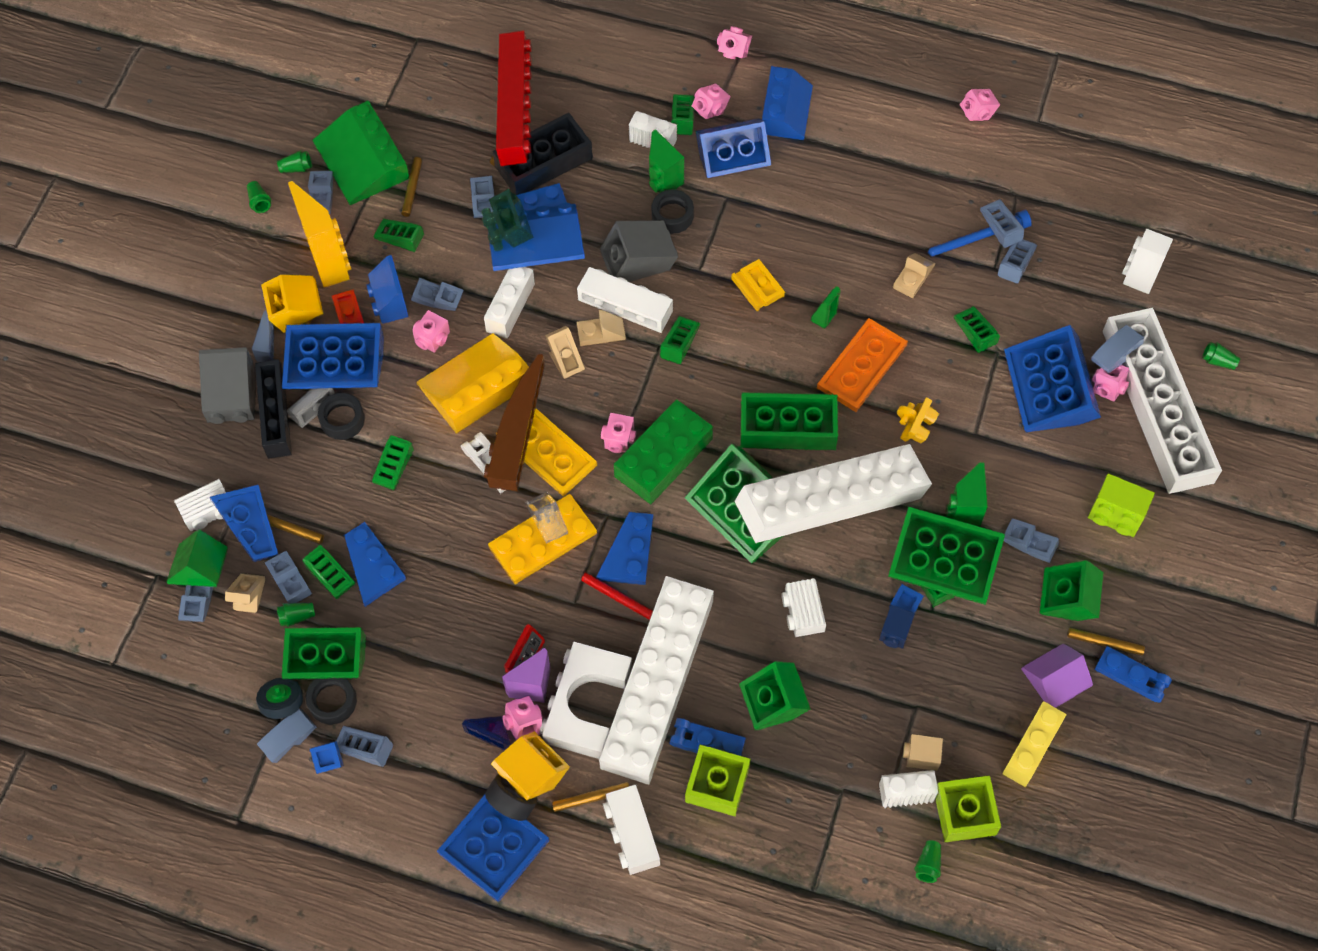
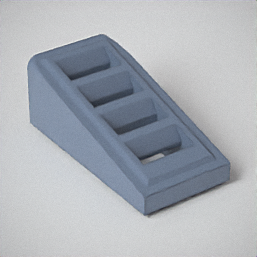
M1001 199L980 208L981 213L1004 248L1023 240L1024 228ZM1000 210V212L997 213V214H994V215L991 214V213H993V212H996V211Z
M1024 239L1011 245L1000 264L998 276L1011 282L1019 283L1037 245Z
M267 310L263 312L252 346V352L257 362L274 360V324L269 321Z
M347 726L342 727L336 740L340 753L384 767L393 748V743L386 736ZM350 735H352L353 738L351 740V743L349 747H346ZM362 739L358 749H356L359 740ZM371 742L372 744H371V746H370L368 752H366V750H367V748H368V746H369V743Z

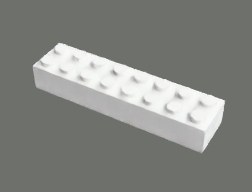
M1148 308L1108 317L1102 331L1106 341L1125 325H1128L1144 337L1143 344L1128 354L1126 361L1122 365L1129 368L1126 380L1129 382L1126 391L1168 494L1214 484L1222 469L1154 309Z
M907 444L745 485L737 496L735 503L755 543L919 500L932 483L911 445Z
M668 576L665 577L600 756V769L638 782L650 784L713 604V590Z

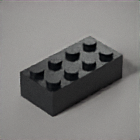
M569 112L531 131V138H527L530 141L531 153H527V163L500 166L496 149L493 150L495 168L515 196L529 192L593 159L592 142Z

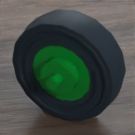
M275 678L261 686L257 692V706L260 712L267 718L280 719L288 717L301 707L303 703L302 689L299 683L293 679Z

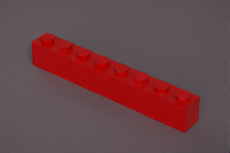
M525 31L499 34L496 151L500 166L527 163V153H531L530 141L527 138H531L530 126L528 124L531 123V115L528 110L531 108V99L528 95L531 94V84L528 80L532 79L530 66H532L530 55L532 46L531 40L526 39Z

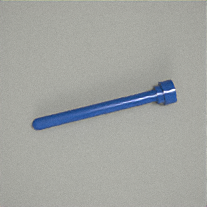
M1027 210L1015 213L1014 217L1024 229L1031 227V218ZM988 227L931 247L928 250V254L936 256L995 234Z

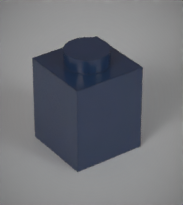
M891 605L879 640L883 641L888 647H900L903 649L915 613Z

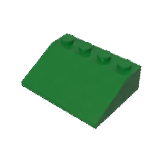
M369 101L348 109L313 139L315 147L329 171L333 172V178L349 205H353L409 179L405 160Z
M731 444L686 495L685 499L750 563H754L783 537L755 543L735 500L743 486L772 479L773 477L742 447Z
M908 507L888 577L986 605L1005 534Z

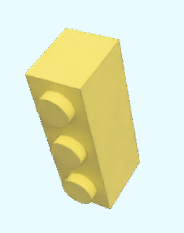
M1043 701L1006 766L1003 775L1026 787L1067 714Z

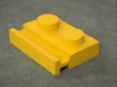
M760 259L743 267L738 273H732L731 279L756 311L784 297L785 291Z

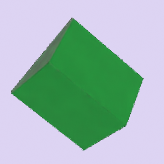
M198 529L178 545L167 578V584L217 587L228 551L227 546Z

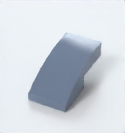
M310 171L308 182L309 195L331 214L333 172Z
M492 176L470 178L474 218H482L495 213Z
M419 278L411 301L433 308L456 311L464 290L444 282L440 286Z
M1125 325L1095 352L1091 360L1110 373L1126 361L1128 354L1143 344L1144 337L1128 325Z
M1013 518L1008 525L1004 541L1014 548L1048 563L1051 562L1059 545V538L1035 530L1034 525Z
M287 551L265 562L288 603H297L312 594Z
M186 585L185 595L181 596L178 620L204 622L210 605L213 587Z
M299 709L276 725L257 745L272 763H277L294 745H300L317 727L305 712Z

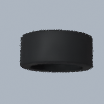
M676 189L665 190L659 193L652 202V221L664 220L670 234L683 232L692 224L694 218L693 201L683 191ZM667 204H677L685 208L686 213L681 218L671 220L661 216L659 211Z
M335 393L329 395L318 407L317 416L321 428L327 436L333 439L345 440L352 438L364 426L365 416L360 401L351 394ZM341 406L353 408L355 417L347 425L333 426L328 422L327 417L335 408Z
M347 678L314 679L309 685L305 696L306 705L313 717L319 722L329 725L338 724L348 719L354 712L357 703L356 692ZM333 685L341 687L346 693L344 705L334 712L327 713L320 710L317 706L316 698L321 690Z
M499 774L495 776L485 792L487 801L495 810L506 817L518 821L526 820L538 802L537 796L529 800L519 796L515 788Z

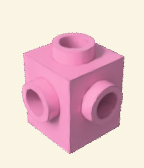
M731 26L730 29L723 30V33L720 32L717 39L718 51L723 52V56L730 59L747 57L752 35L743 33L741 28Z
M717 84L701 87L695 93L692 107L700 116L709 119L724 113L731 96Z
M971 89L966 93L960 106L970 121H984L992 117L1000 103L990 89Z
M429 310L413 326V335L417 346L434 353L439 346L441 347L445 344L450 333L448 320Z
M1120 365L1110 373L1102 368L1097 369L1092 378V382L1095 383L1094 393L1113 402L1119 394L1124 395L1129 385V382L1126 381L1129 368Z
M610 413L608 424L603 425L601 431V439H604L605 449L614 453L626 452L630 445L635 443L637 431H634V417Z
M529 696L515 699L506 703L505 715H503L504 726L512 732L516 740L534 731L540 735V727L542 726L541 710L537 704L534 705Z

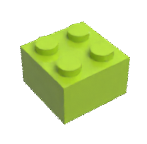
M1108 473L1088 518L1100 526H1108L1115 529L1121 535L1134 537L1147 514L1155 492Z
M700 745L686 789L685 802L736 817L750 767V759Z
M990 776L937 783L938 794L935 800L944 843L997 835L1001 829V823Z

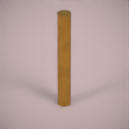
M414 157L401 213L405 217H409L411 214L422 159L419 157Z
M267 514L270 526L319 544L324 540L323 534Z
M1073 628L1068 630V638L1105 647L1108 646L1141 656L1144 654L1145 646Z
M626 782L552 802L554 812L606 799L607 793L629 787V784Z

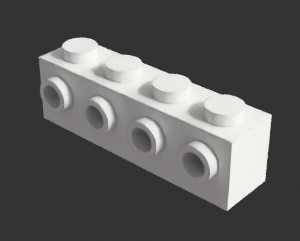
M589 267L577 288L579 301L662 333L673 312V299H670L667 295L655 293L642 285L637 286L622 277H614L601 269Z

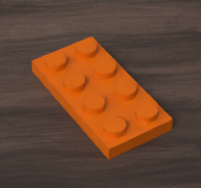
M868 318L818 382L817 389L825 394L837 395L838 402L857 412L906 348L908 341Z

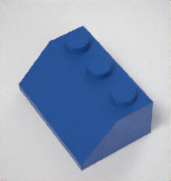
M771 66L762 120L765 121L766 133L769 136L804 140L813 85L794 69Z
M760 118L696 131L698 150L706 178L771 165L765 121Z

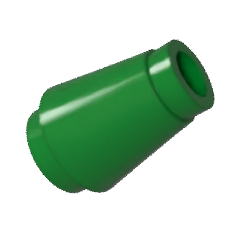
M300 150L281 160H277V166L280 173L307 172L308 169L312 168V162L309 153Z
M257 181L248 183L247 192L250 208L256 213L268 211L271 206L269 195Z
M1209 342L1202 355V359L1206 360L1207 364L1232 370L1236 369L1240 361V357L1218 342L1215 344Z
M312 602L282 603V606L277 607L280 626L287 625V628L315 617Z
M932 840L926 841L914 868L917 879L927 883H934L941 876L940 843Z

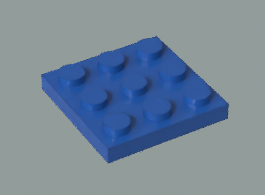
M484 795L441 845L437 853L499 903L550 840L549 837L527 820H513L495 810Z

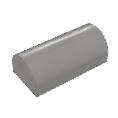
M333 388L310 389L289 407L287 412L303 428L317 416L318 407L321 402L329 395L335 394Z

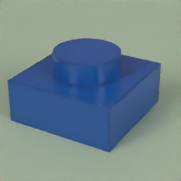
M901 584L890 606L893 605L915 613L924 595Z
M337 741L310 748L316 774L344 766Z

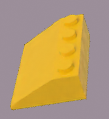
M293 181L288 182L323 287L350 280L348 270H351V266L336 218L331 219L326 208Z
M492 333L416 383L457 434L509 400L529 366L516 351Z

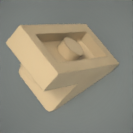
M916 253L908 256L905 268L894 282L893 288L914 298L934 268L935 263Z
M599 310V319L577 322L580 346L626 340L622 317L606 311Z
M564 326L545 335L551 349L549 354L564 379L585 370L569 327Z
M240 574L226 590L225 601L233 602L234 610L257 612L265 583V576Z

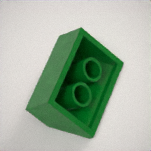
M361 627L285 628L282 679L360 678L365 661V633Z

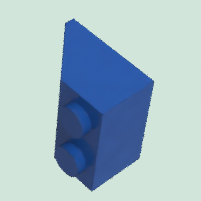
M389 255L368 274L370 283L366 284L369 297H374L376 301L371 303L374 315L380 316L382 324L409 317L392 255Z

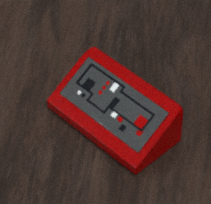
M529 624L525 626L504 665L506 674L538 653L545 643V639Z

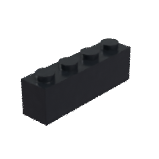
M279 359L255 363L262 447L268 459L292 455L286 389H282V366Z

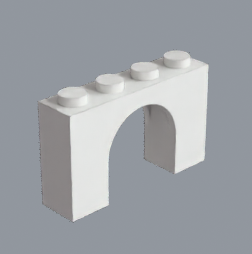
M573 642L571 650H566L563 660L566 666L564 672H559L557 676L556 687H558L556 696L552 695L549 700L548 710H550L548 719H543L540 734H542L543 740L548 745L600 759L610 729L580 720L574 716L568 707L569 698L577 687L587 682H600L625 689L632 670V658Z

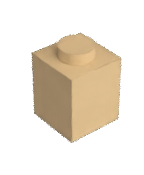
M911 734L909 743L904 742L903 758H907L906 767L938 771L941 764L943 738Z

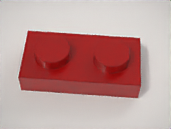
M354 289L332 295L340 324L364 323Z

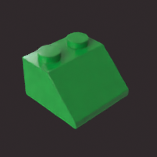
M655 129L651 135L649 185L654 192L661 193L665 190L677 189L684 184V156Z
M978 463L956 484L954 493L949 496V504L946 505L947 518L981 527L988 508L985 463Z
M1087 560L1045 568L1040 614L1074 621L1099 618L1104 572Z
M774 661L739 683L755 730L791 721L811 709L795 663Z

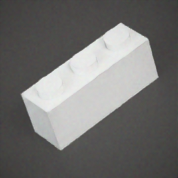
M1146 229L1143 237L1138 236L1122 273L1126 275L1123 284L1149 294L1173 239Z
M527 267L508 269L484 316L486 332L508 339L535 285L532 269Z
M636 785L607 793V803H603V808L607 819L612 818L615 826L610 829L614 843L620 842L622 852L618 853L622 868H628L629 874L632 875L660 866L659 854Z

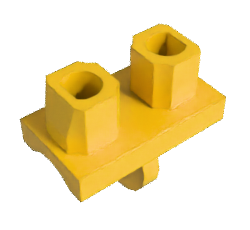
M926 397L923 403H918L916 406L909 402L907 406H900L898 408L897 415L901 418L899 423L906 425L900 439L905 442L909 439L919 443L926 441L930 431L921 426V423L923 421L928 425H932L939 415L935 409L930 407L931 399Z

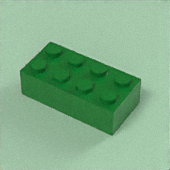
M741 394L740 447L754 449L836 450L838 440L837 395Z
M676 399L614 463V477L651 505L713 440V426Z

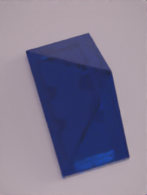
M502 716L466 719L462 723L465 733L505 751L511 745Z

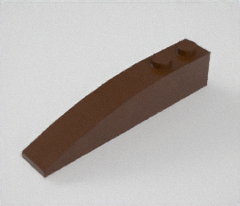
M543 354L537 355L514 390L500 422L495 443L491 442L489 456L491 461L490 464H486L484 470V478H487L489 488L518 492L545 368Z

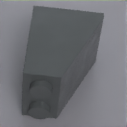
M664 220L616 221L600 248L609 275L622 277L628 282L669 271L678 258L677 250L673 245L670 232L667 230Z
M247 347L199 350L202 413L207 423L221 424L226 421L242 423L247 420H255L256 368Z

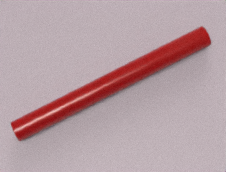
M586 572L582 576V582L646 619H651L653 610Z

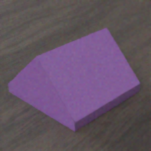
M1064 643L1021 668L1043 701L1055 708L1093 686L1084 656Z
M545 648L502 676L505 691L509 698L521 699L529 696L532 701L545 702L551 671L548 652Z

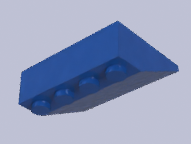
M562 203L554 207L540 206L532 210L517 209L510 213L495 212L486 216L493 271L585 259L576 204Z
M381 324L286 325L282 389L378 387L384 350V335Z
M1071 325L1004 349L1025 432L1076 426L1101 418L1081 342Z

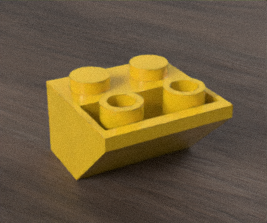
M279 275L261 284L268 319L283 333L286 332V325H301L323 314L316 280L313 276Z
M535 731L521 736L491 763L498 774L515 788L519 796L526 800L553 790L570 768Z

